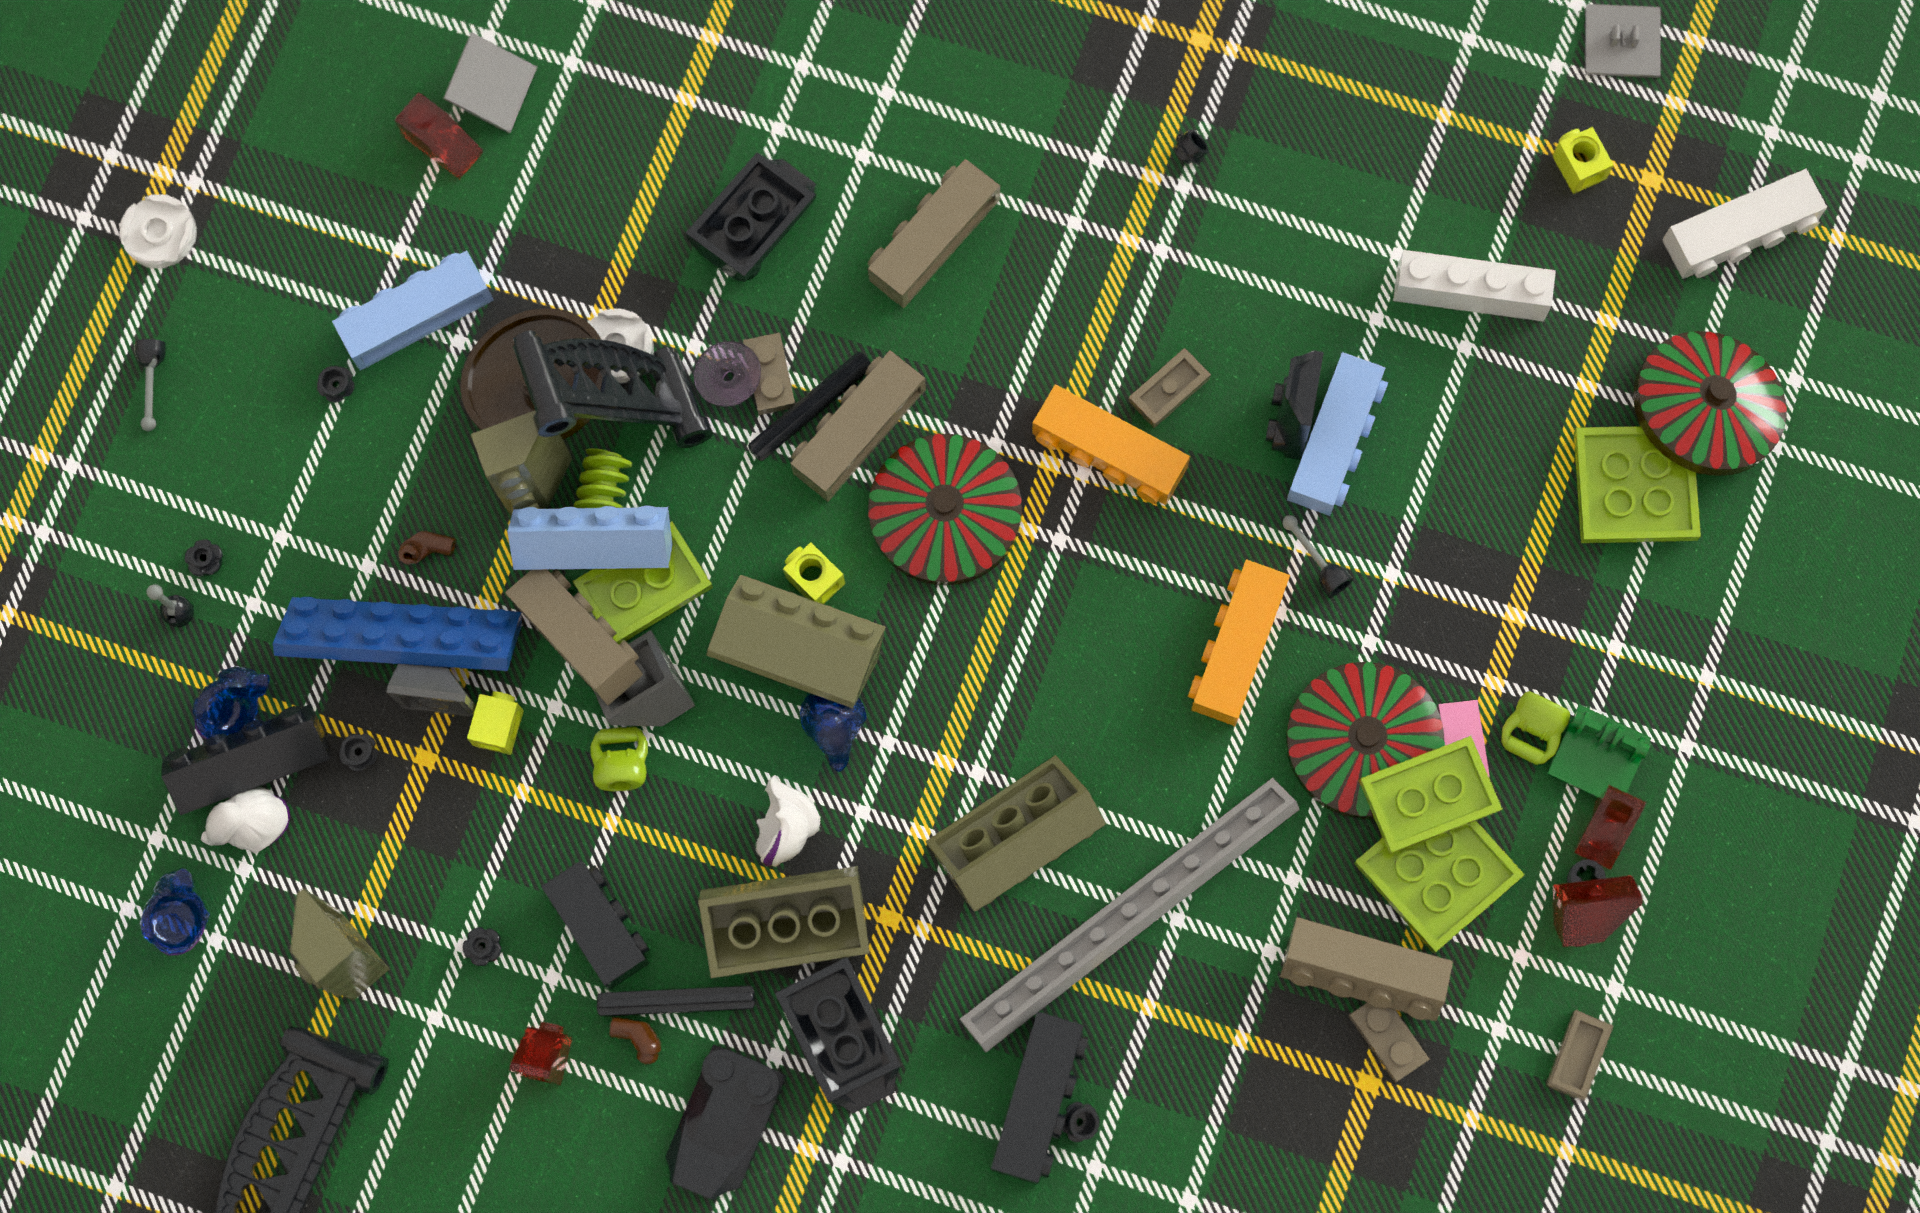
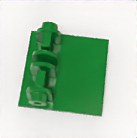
M1579 704L1547 774L1620 808L1641 760L1646 757L1650 749L1649 742L1651 737Z

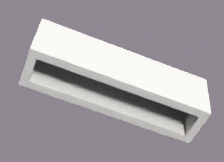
M1804 169L1671 226L1662 241L1682 279L1694 274L1697 278H1700L1716 270L1719 263L1726 260L1735 263L1749 256L1754 248L1763 245L1767 249L1779 244L1786 238L1785 235L1797 230L1798 234H1803L1819 225L1820 222L1818 220L1827 209V206L1807 169Z
M1403 250L1397 266L1393 301L1544 321L1552 307L1556 270Z

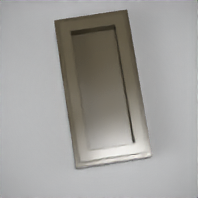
M1574 1010L1545 1086L1578 1100L1586 1101L1613 1025Z

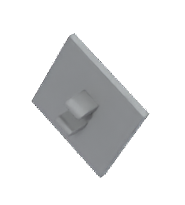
M1586 4L1585 75L1660 78V7Z
M471 32L443 99L510 133L537 67Z

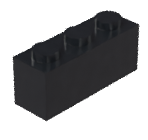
M580 860L541 887L604 986L611 990L650 964L644 955L650 949L638 931L631 934L623 921L629 918L617 898L609 901L602 890L608 884L596 865L588 868Z

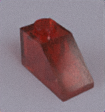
M420 92L394 119L405 139L458 179L466 173L483 153V150L445 111Z
M1632 875L1553 885L1554 927L1563 947H1583L1592 943L1604 942L1643 904V896Z
M540 1022L539 1029L528 1026L511 1061L509 1071L524 1078L561 1086L572 1038L562 1034L564 1027Z

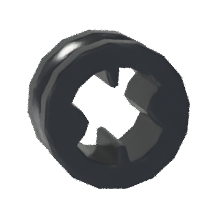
M1589 859L1581 860L1573 865L1567 874L1569 889L1576 896L1583 898L1597 894L1604 887L1606 881L1605 871L1602 866L1596 861ZM1586 869L1593 872L1591 878L1596 881L1594 888L1592 884L1586 888L1580 886L1581 878L1576 876L1578 870L1581 873L1586 871Z

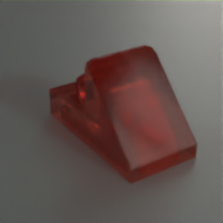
M1608 785L1596 800L1593 814L1575 847L1574 853L1586 859L1596 861L1601 866L1611 870L1640 817L1646 802Z

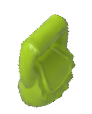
M1531 691L1525 692L1520 697L1516 710L1508 717L1502 727L1501 742L1504 749L1535 765L1546 763L1557 752L1561 733L1565 730L1570 720L1569 710ZM1518 727L1522 731H1527L1539 737L1540 740H1545L1547 742L1546 751L1544 752L1512 736V731Z
M636 726L600 729L595 734L590 746L591 759L594 764L593 780L595 786L600 790L612 792L628 791L641 787L646 779L645 760L648 754V742L643 731ZM638 742L636 750L628 748L627 750H607L602 752L600 747L603 744Z

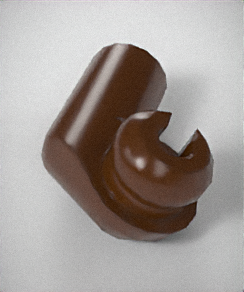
M419 531L400 545L398 557L406 565L418 563L433 552L451 557L456 548V538L429 531Z
M617 1017L612 1018L610 1037L631 1040L638 1051L637 1059L641 1063L652 1064L657 1061L658 1052L661 1051V1042L648 1023Z

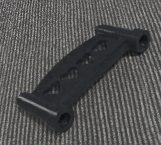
M535 331L522 332L513 339L515 343L513 349L536 411L533 421L539 436L552 437L563 434L576 425V418L578 417L674 426L672 433L679 448H690L700 445L709 440L713 435L708 418L700 413L680 356L672 347L661 348L652 355L625 344L594 338H573L543 344L542 338L537 336ZM554 363L560 367L567 364L574 371L572 387L556 370ZM582 366L589 370L595 367L600 371L602 375L600 390L586 375ZM610 369L616 373L622 370L628 375L630 380L628 393L613 377ZM637 372L641 375L649 373L655 378V396L639 378Z
M290 1026L281 1040V1048L286 1050L287 1057L254 1099L233 1140L220 1182L215 1213H237L236 1207L238 1203L244 1200V1189L250 1184H255L271 1209L269 1213H301L356 1091L359 1090L368 1095L375 1094L386 1076L389 1059L375 1052H370L366 1055L303 1027L295 1028ZM302 1071H307L323 1095V1098L292 1104L288 1098L289 1091L296 1087V1076ZM288 1108L295 1115L306 1136L276 1142L271 1137V1131L274 1126L279 1124V1113L283 1109ZM272 1146L289 1173L259 1180L254 1176V1168L258 1163L262 1162V1150Z

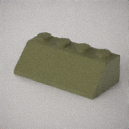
M536 411L471 434L485 476L510 516H512L513 509L527 507L543 509L548 507L572 460L561 434L552 437L538 435L533 421Z
M740 575L726 598L706 656L854 708L878 661L886 627Z
M1055 755L925 842L958 892L975 912L984 905L993 902L996 897L1017 883L1023 882L1029 875L1050 861L1056 860L1062 853L1083 839L1089 838L1106 823L1089 791Z
M858 866L701 890L698 902L711 978L870 954Z
M304 888L297 893L291 953L299 962L294 965V968L308 984L313 983L318 989L323 988L328 994L332 993L337 998L342 995L354 1001L389 970V967L339 909Z

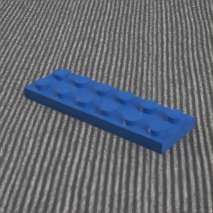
M292 597L273 641L274 656L508 671L522 626L521 612L503 609L485 610L469 609L461 606L453 608L429 606L426 604L407 605L392 604L390 602H360L349 599L329 600L315 599L313 597Z

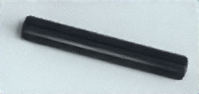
M856 352L748 444L752 455L759 461L766 459L864 376L871 364L870 360L862 352Z
M752 986L603 992L598 994L597 1011L599 1016L602 1017L751 1010L755 1006V991Z

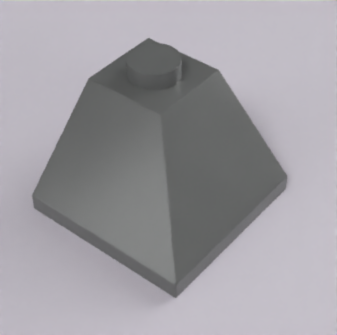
M651 630L629 643L630 647L640 657L635 661V664L643 673V676L610 705H607L595 693L610 725L663 726L695 706L682 678Z
M398 664L387 688V694L403 709L473 717L476 704L448 667Z

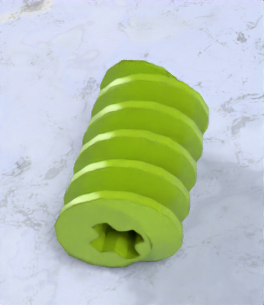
M593 448L586 449L589 457L584 458L582 465L587 471L580 474L579 480L583 486L578 487L576 490V495L581 500L576 501L573 507L601 508L613 506L615 508H623L622 505L613 500L614 497L626 496V492L616 486L617 483L629 481V477L619 471L620 468H631L632 462L611 451Z

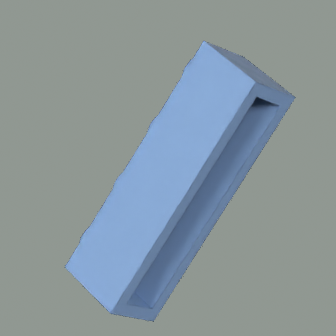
M465 251L461 254L453 253L442 259L440 265L428 271L423 270L412 274L405 283L394 289L387 288L379 291L374 295L373 300L361 306H352L345 309L332 323L352 360L361 371L494 300L468 251Z
M1342 352L1290 488L1287 501L1328 516L1331 515L1334 505L1342 507L1350 486L1343 483L1346 472L1349 470L1355 473L1363 452L1356 449L1359 437L1368 438L1375 416L1368 414L1373 402L1381 403L1388 382L1381 380L1386 367Z
M648 505L638 508L604 506L601 508L563 507L561 509H538L527 507L513 509L508 528V539L514 570L669 567L672 536L668 507Z

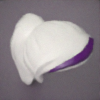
M774 775L769 779L765 789L769 795L770 807L764 819L756 820L759 827L756 852L761 857V862L765 867H777L780 863L791 860L800 853L807 838L815 835L820 827V815L814 802L803 792L782 783Z
M259 786L236 794L212 809L206 819V831L202 833L201 841L210 846L230 843L239 849L258 853L265 847L273 844L287 830L290 822L289 806L284 799L273 795L269 789Z

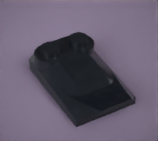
M757 152L687 230L686 239L704 258L731 278L743 282L753 279L758 275L762 262L816 199V194H814L816 183L785 160L766 159Z
M1314 350L1301 356H1295L1291 359L1288 377H1284L1283 384L1275 383L1271 405L1278 406L1276 420L1269 419L1265 441L1272 442L1271 450L1282 452L1285 458L1301 459L1311 428L1324 352Z
M848 957L775 993L828 1103L839 1105L853 1114L895 1093L896 1078L901 1065Z
M713 1044L710 1053L703 1061L702 1071L665 1156L669 1166L670 1182L713 1201L728 1191L740 1189L788 1076Z

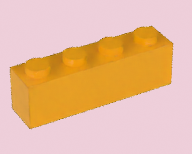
M1056 384L1033 421L1032 434L1036 435V440L1041 445L1055 450L1057 447L1070 454L1069 458L1076 464L1085 468H1089L1091 465L1103 471V476L1108 481L1119 486H1123L1124 483L1137 490L1136 493L1139 497L1152 504L1160 502L1167 505L1189 465V455Z
M1247 559L1242 571L1234 569L1227 588L1228 591L1234 592L1229 606L1221 604L1214 626L1221 628L1216 641L1208 639L1201 659L1202 662L1207 663L1203 677L1195 675L1188 694L1189 698L1195 699L1192 711L1236 726L1290 577L1289 574Z

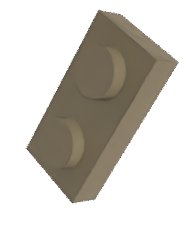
M780 332L743 340L758 414L763 415L790 409L795 405Z
M1184 348L1130 395L1128 402L1155 428L1209 381L1211 374Z
M1367 1002L1349 1015L1351 1021L1395 1083L1429 1060V1057L1396 1010L1377 1008Z

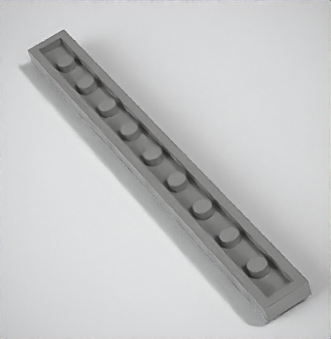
M1271 778L960 1018L961 1022L983 1050L987 1052L1034 1016L1037 1011L1039 1012L1300 810L1297 802Z

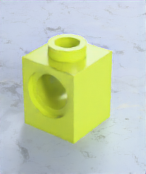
M1593 127L1582 132L1579 129H1574L1564 134L1559 139L1553 154V158L1573 194L1606 180L1614 166ZM1582 153L1588 157L1589 161L1580 162L1573 154Z
M811 542L804 549L801 546L796 548L785 560L786 566L783 568L786 579L807 599L825 604L845 585L843 573ZM816 566L822 570L820 577L814 581L803 579L801 575L807 567Z
M493 691L492 696L479 694L467 740L473 746L508 755L512 754L524 712L520 705L514 702L515 697Z

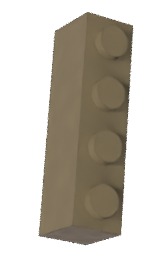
M966 159L958 167L952 166L944 174L940 188L934 194L928 193L920 201L916 209L918 211L909 222L904 220L894 231L891 243L885 249L881 247L876 250L868 262L869 281L903 308L906 307L1000 200V185Z
M891 350L883 358L878 356L872 361L865 372L867 377L859 386L854 384L845 392L839 409L834 414H826L816 427L817 434L809 443L803 441L791 456L793 461L790 464L793 474L827 502L926 390L925 377Z
M547 569L530 570L505 592L506 595L607 705H610L643 676V673L635 664V661L640 657L625 640L619 645L612 638L617 634L602 616L595 620L589 614L594 609L579 592L572 596L567 591L571 584L557 569L552 573Z
M1297 917L1289 937L1280 977L1289 979L1300 986H1314L1328 990L1338 997H1352L1369 1002L1377 1008H1391L1408 1013L1416 1019L1436 1021L1445 1003L1453 961Z

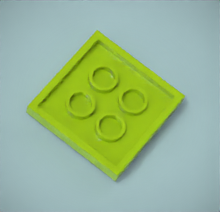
M1641 426L1575 429L1574 445L1581 543L1699 540L1701 533L1696 472L1683 468L1665 457L1649 441Z
M1477 821L1389 854L1382 838L1354 862L1355 866L1433 954L1525 875Z

